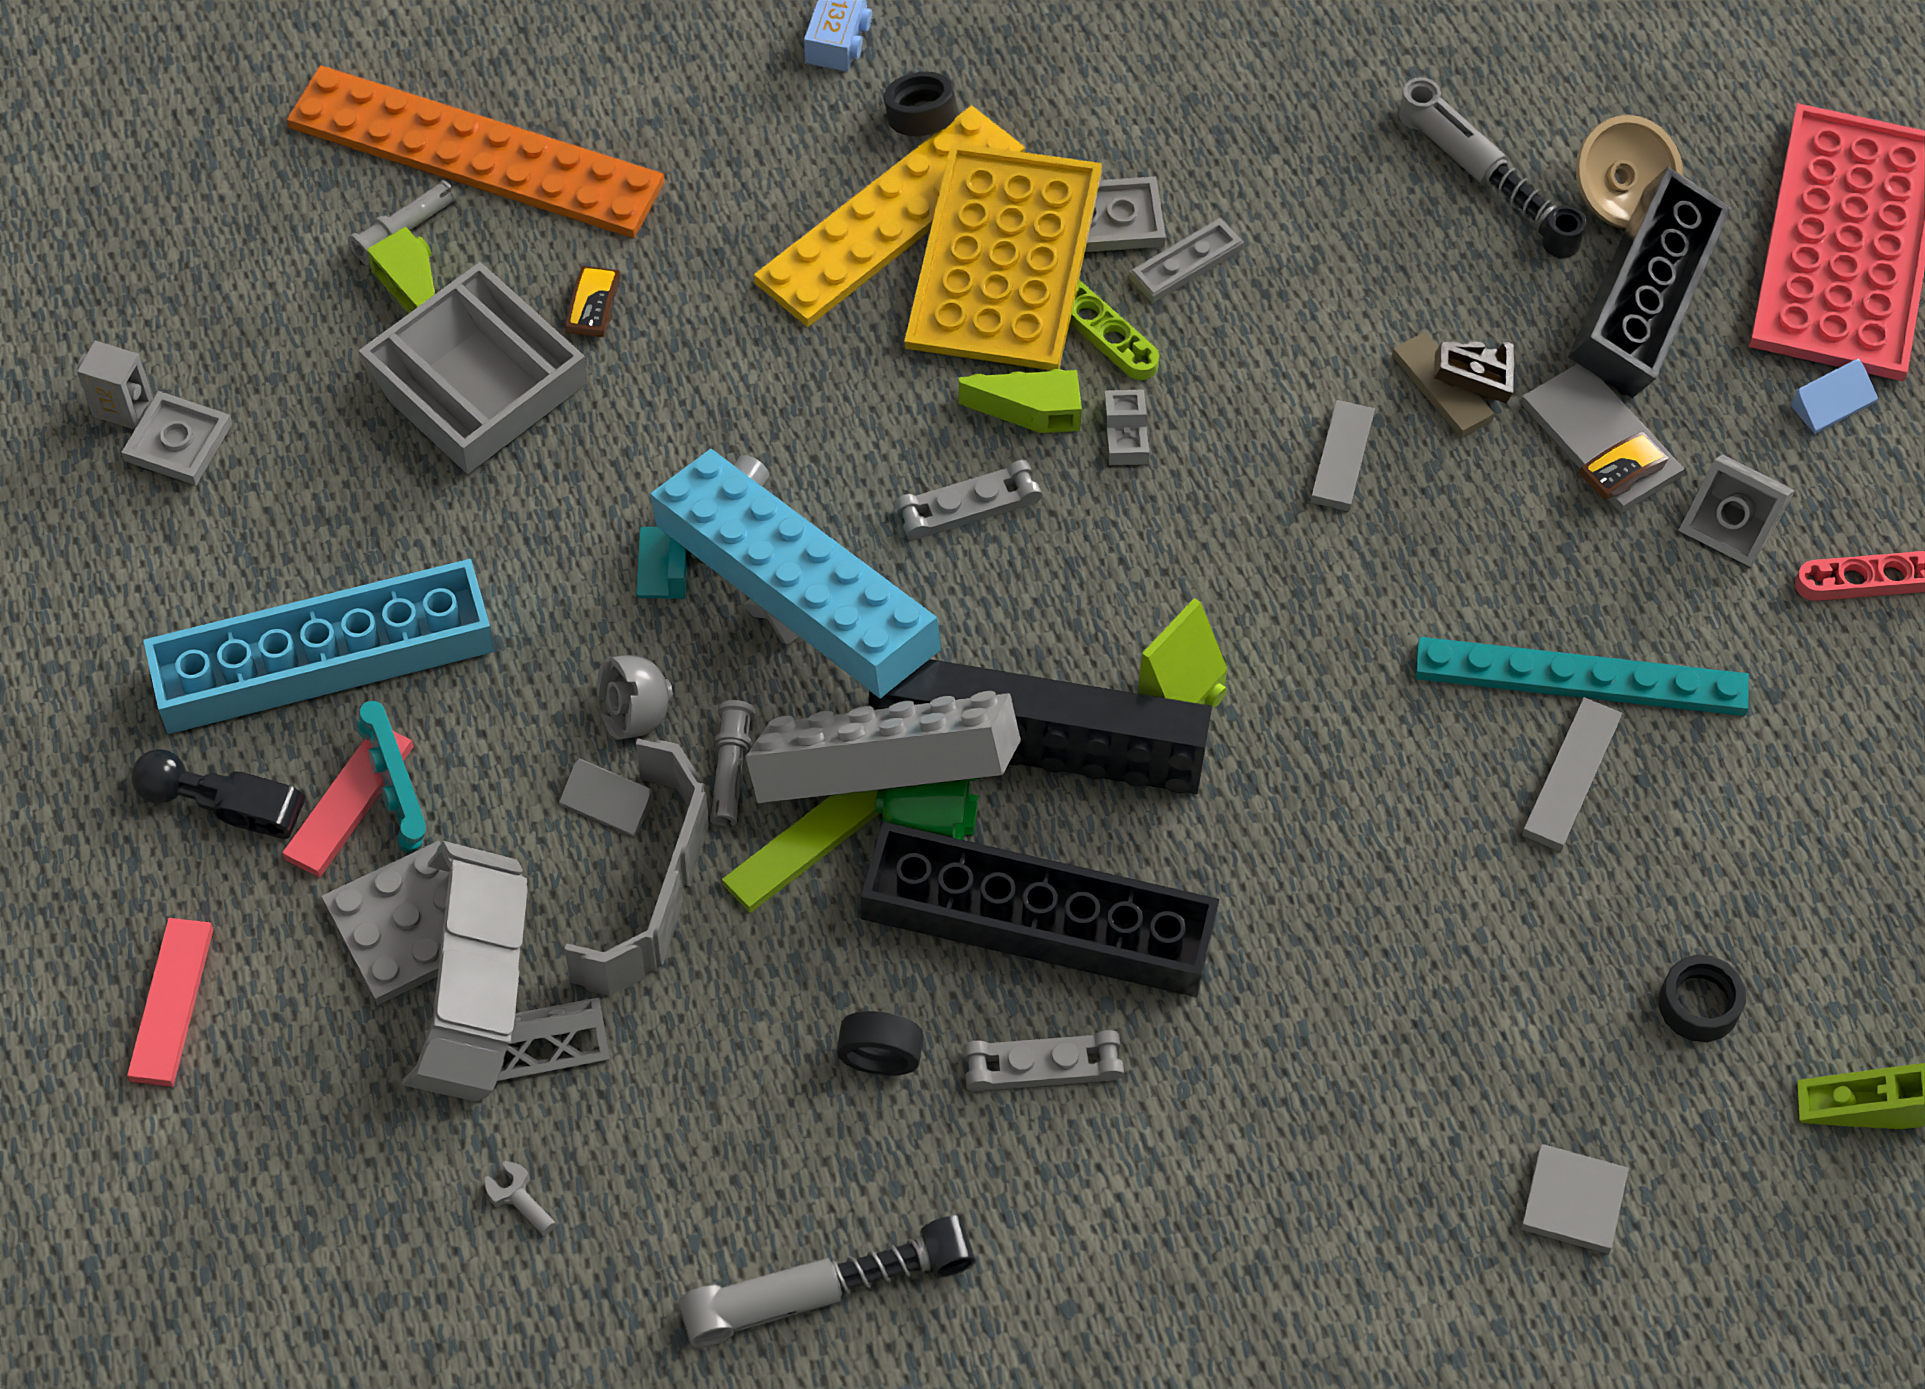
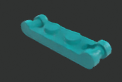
M368 701L360 708L357 732L363 739L370 741L372 748L368 749L369 761L375 774L381 772L385 787L381 788L384 804L388 812L394 811L400 826L397 845L403 852L413 853L422 846L426 823L386 711L379 702Z

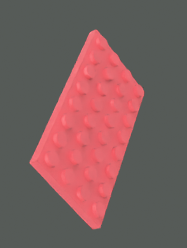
M1797 103L1793 114L1749 347L1836 367H1842L1859 359L1868 374L1904 381L1909 368L1925 270V131Z

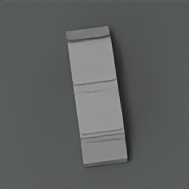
M637 739L636 748L641 780L676 788L688 806V811L648 930L605 952L566 943L564 950L571 983L584 986L588 991L612 996L644 979L646 972H657L658 966H662L683 906L682 894L685 886L690 885L709 827L704 785L699 783L694 767L679 744L663 740L651 742Z
M443 841L438 846L437 852L428 861V867L449 872L433 1020L417 1065L403 1078L402 1085L479 1102L493 1092L503 1066L504 1055L508 1045L511 1043L519 979L520 946L523 939L528 890L527 878L521 875L523 869L517 859Z

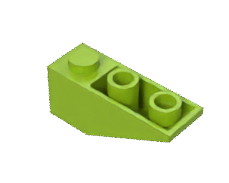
M1054 369L1048 372H1012L1001 375L974 374L968 377H959L958 403L960 405L1039 433L1080 431L1082 406L1077 370L1064 371Z

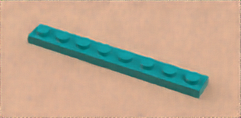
M1420 636L1417 643L1415 679L1578 698L1585 697L1587 699L1746 716L1748 711L1749 673Z

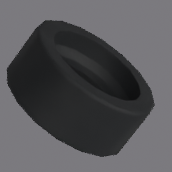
M920 71L906 74L894 80L886 88L883 95L889 126L896 133L905 136L921 137L935 134L946 129L955 120L958 113L952 81L945 75L936 72ZM934 101L924 106L907 107L916 102Z
M1696 954L1682 958L1670 968L1659 992V1010L1665 1023L1676 1034L1691 1041L1711 1042L1723 1038L1735 1028L1746 1005V987L1740 974L1728 962L1710 955ZM1690 978H1703L1717 984L1727 997L1728 1006L1725 1013L1720 1017L1712 1019L1700 1018L1689 1013L1678 1000L1677 989L1684 980Z
M879 1011L855 1012L847 1015L841 1021L836 1050L837 1056L845 1065L858 1071L887 1076L905 1075L914 1072L919 1067L924 1038L923 1030L915 1022L896 1014Z

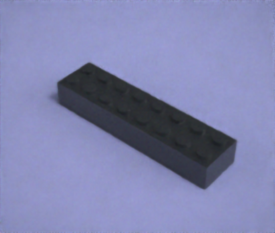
M933 659L926 661L881 698L869 690L868 706L873 707L874 710L886 709L895 703L912 701L914 705L930 703L932 700L943 696H952L955 700L971 698L973 695L984 691H993L996 695L1010 693L1021 741L1008 765L1021 764L1043 768L1049 772L1062 771L1085 775L1091 779L1104 778L1122 781L1132 786L1145 785L1168 789L1174 793L1187 792L1198 794L1212 706Z
M883 822L861 893V919L1198 998L1216 922L1219 899Z

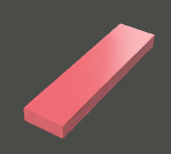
M393 731L404 761L413 749L412 740ZM363 740L282 852L284 860L321 878L382 792L381 788L385 787L381 772L375 774L372 770L368 756V749L372 748L369 740Z
M168 918L127 1074L130 1082L174 1087L214 930L211 922Z

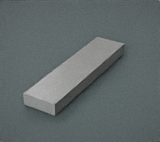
M1585 697L1583 698L1525 825L1522 836L1557 851H1562L1623 713Z

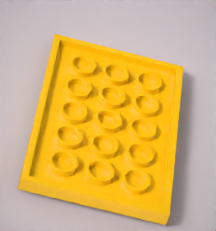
M951 142L904 340L905 349L1045 370L1060 369L1102 175V163Z

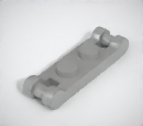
M1017 460L1006 469L920 495L906 494L900 496L894 501L893 506L898 517L903 518L905 521L903 529L909 540H916L1037 503L1043 495L1038 483L1031 480L1032 470L1028 461ZM1016 484L1018 489L1008 493L1006 487ZM928 511L930 517L924 518L919 516V513Z
M1106 1030L1087 1036L998 1043L970 1041L962 1047L964 1061L969 1064V1072L965 1075L966 1088L974 1092L1119 1080L1124 1077L1123 1062L1118 1059L1117 1050L1121 1047L1120 1035L1117 1031ZM1100 1053V1062L1088 1064L1087 1054ZM998 1061L999 1071L987 1070L986 1062Z

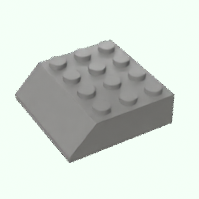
M478 262L359 350L360 357L388 400L466 474L472 472L588 383L585 356L481 262Z

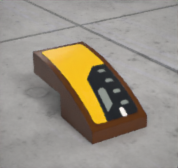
M588 266L581 267L568 311L566 333L596 337L605 336L612 318V303L620 284V270Z
M1640 432L1603 451L1583 465L1578 473L1606 500L1629 491L1637 479L1662 470L1669 458L1644 432Z

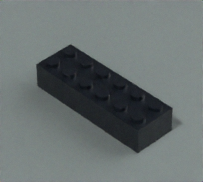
M1670 167L1663 170L1644 188L1568 358L1632 399L1651 384L1659 374L1731 207Z

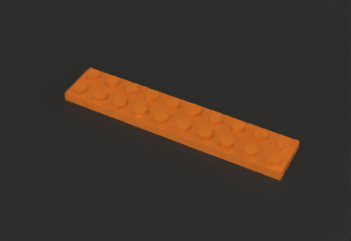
M322 65L317 69L287 118L290 129L631 238H635L665 183L664 173Z

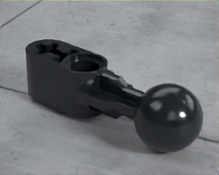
M163 749L151 750L141 755L135 762L131 773L132 785L135 791L148 802L166 803L180 795L194 799L200 808L214 811L218 819L229 825L280 839H288L291 836L306 800L302 792L290 785L245 772L234 771L229 776L212 772L202 776L188 772L184 763L176 754Z

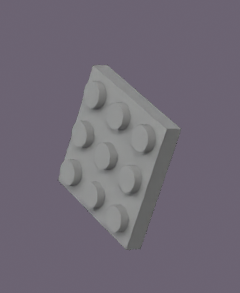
M439 841L321 896L329 915L377 1005L438 976L449 872L428 867V861L437 852V848L440 845Z

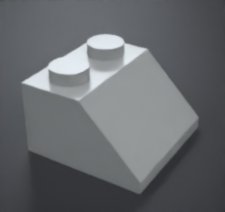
M1722 454L1714 459L1678 531L1752 567L1779 523L1795 490Z

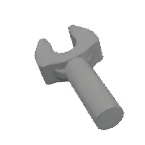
M504 1161V1171L513 1180V1183L508 1188H501L492 1178L486 1176L485 1185L490 1202L495 1207L513 1204L543 1236H546L555 1228L556 1222L526 1192V1185L530 1181L528 1171L519 1164Z

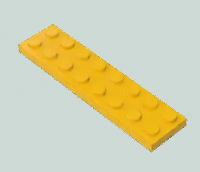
M971 105L959 114L946 129L932 135L754 274V283L806 327H809L931 230L951 142L1025 152V147Z

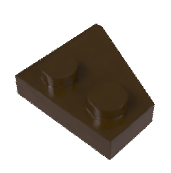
M1441 342L1435 352L1434 379L1443 381L1450 386H1457L1477 393L1484 398L1494 399L1507 404L1513 394L1514 344L1502 342L1499 349H1485L1483 342H1469L1468 344Z

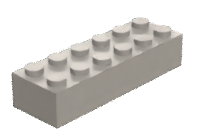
M984 691L967 699L955 700L952 696H943L926 704L914 705L912 701L898 702L886 709L874 710L871 706H862L845 714L834 715L832 711H822L811 715L809 718L796 720L792 716H781L768 723L746 755V761L757 803L1003 775L1021 739L1010 693L996 695L993 691Z

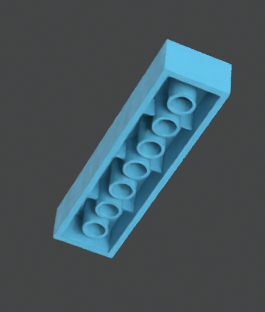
M709 449L650 493L656 526L877 697H883L941 650L938 618L714 450Z
M471 559L143 640L158 709L167 734L495 652L490 624Z

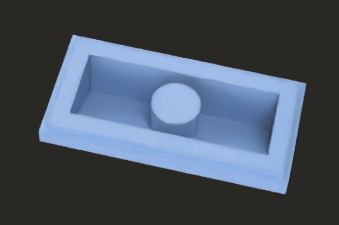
M1856 359L1799 388L1795 393L1791 407L1810 430L1816 434L1876 403L1878 397L1864 365L1859 359Z

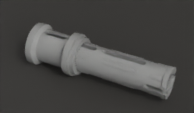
M442 180L425 194L390 217L386 215L379 216L374 219V225L361 234H351L348 237V243L355 256L366 266L370 265L367 253L369 247L405 226L411 231L435 213L456 202L457 196L454 190L442 198L439 196L449 189L451 185Z
M740 700L724 701L718 706V715L721 717L719 734L714 738V746L718 752V765L716 768L713 805L710 815V822L716 826L729 827V825L735 826L737 824L744 756L751 749L752 741L748 737L750 721L755 718V708L751 704Z

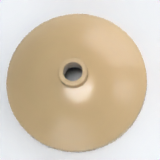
M1622 115L1600 123L1585 137L1577 156L1576 177L1580 193L1591 211L1607 224L1626 229L1644 188L1667 167L1683 176V166L1676 145L1660 126L1643 117ZM1615 172L1620 175L1621 183L1616 181Z

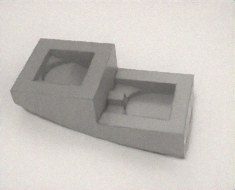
M1144 390L1105 391L1109 465L1149 464V445L1146 428L1147 412Z

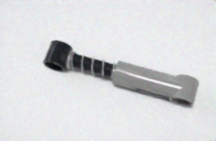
M1423 77L1408 81L1403 90L1399 111L1402 123L1409 128L1421 130L1483 186H1496L1501 197H1508L1511 200L1513 208L1523 210L1524 218L1535 221L1534 224L1538 229V233L1543 236L1542 243L1547 253L1557 258L1574 256L1579 251L1587 223L1582 211L1568 205L1558 207L1551 204V200L1545 201L1538 195L1539 189L1533 190L1526 184L1527 178L1521 180L1514 173L1515 168L1509 169L1507 167L1509 158L1440 97V88L1434 81Z
M947 1216L926 1224L921 1228L920 1236L918 1238L915 1237L914 1240L908 1239L906 1245L894 1247L889 1244L885 1251L874 1253L869 1250L864 1257L854 1259L849 1256L847 1262L836 1264L834 1261L831 1263L829 1257L723 1288L716 1285L699 1287L681 1296L678 1303L690 1344L697 1348L707 1347L729 1339L734 1332L841 1302L840 1296H842V1291L850 1294L852 1288L863 1285L870 1288L873 1282L883 1279L890 1282L891 1277L904 1273L910 1276L911 1271L914 1270L922 1272L929 1270L936 1277H948L970 1269L975 1264L976 1258L962 1217Z

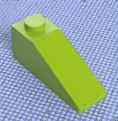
M405 226L367 249L372 273L408 314L435 295L429 261L432 252L421 236L416 238Z
M1925 1063L1797 1080L1799 1119L1801 1123L1888 1129H1908L1925 1126Z

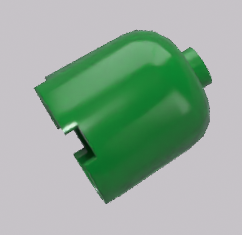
M978 778L878 789L876 812L882 813L883 821L965 840V835L974 836L979 795L970 794V780L977 781Z

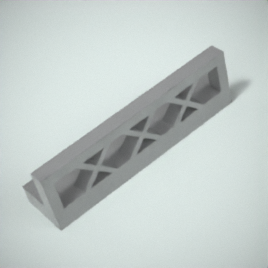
M599 997L515 1013L511 1043L507 1047V1050L514 1055L506 1066L501 1068L497 1081L609 1060L610 1055ZM596 1028L599 1049L580 1052L568 1044L577 1031ZM425 1030V1040L429 1030ZM566 1033L562 1040L555 1036ZM544 1037L557 1045L550 1057L544 1060L537 1061L524 1052L533 1039ZM522 1042L519 1048L512 1045V1043ZM563 1050L570 1054L559 1056ZM519 1058L526 1062L523 1064L515 1065Z

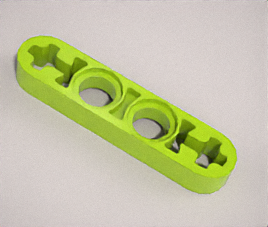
M1079 280L1070 324L1129 377L1136 380L1152 378L1158 370V350ZM1090 308L1095 310L1098 316L1092 320H1085L1079 317L1077 313L1082 309ZM1109 332H1118L1125 339L1123 342L1113 344L1106 341L1104 336ZM1135 357L1139 360L1147 358L1148 364L1146 365L1144 362L1135 364L1134 359Z

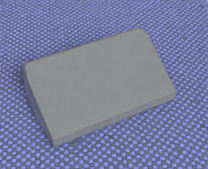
M578 758L573 766L559 805L635 838L654 805L653 791L648 787Z

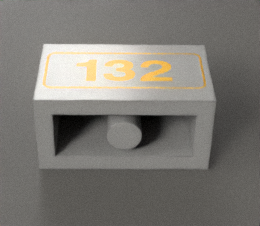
M94 341L89 352L80 358L77 366V375L83 387L92 416L135 430L153 401L139 354Z

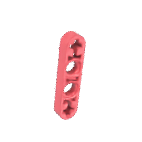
M1925 551L1807 561L1800 567L1795 579V588L1803 598L1814 601L1925 592ZM1889 567L1896 568L1903 573L1904 579L1892 581L1885 576L1883 570ZM1846 571H1856L1864 577L1865 582L1859 585L1852 584L1845 579L1844 573ZM1832 573H1835L1834 578H1830ZM1915 573H1918L1917 578H1914ZM1809 575H1814L1816 581H1822L1821 585L1817 586L1813 580H1807Z

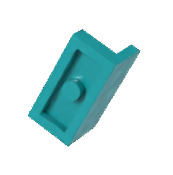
M658 527L640 528L637 597L685 599L688 550Z

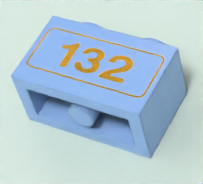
M818 0L804 38L805 63L848 72L852 59H858L863 43V38L860 37L862 31H868L871 24L872 9H867V0Z

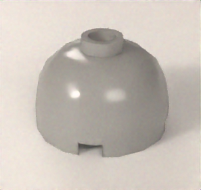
M636 655L609 657L610 660L601 663L597 676L598 701L606 700V705L611 715L609 717L601 714L606 729L615 739L633 738L649 734L661 724L667 713L668 704L671 703L673 698L671 683L668 679H665L661 670L649 659Z

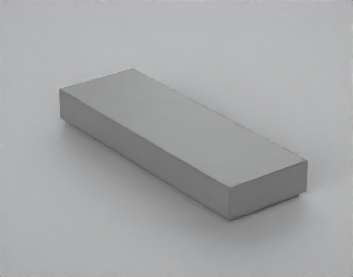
M1218 218L1130 270L1129 279L1153 304L1242 251L1244 242L1221 218Z
M1336 400L1310 503L1350 512L1375 408Z

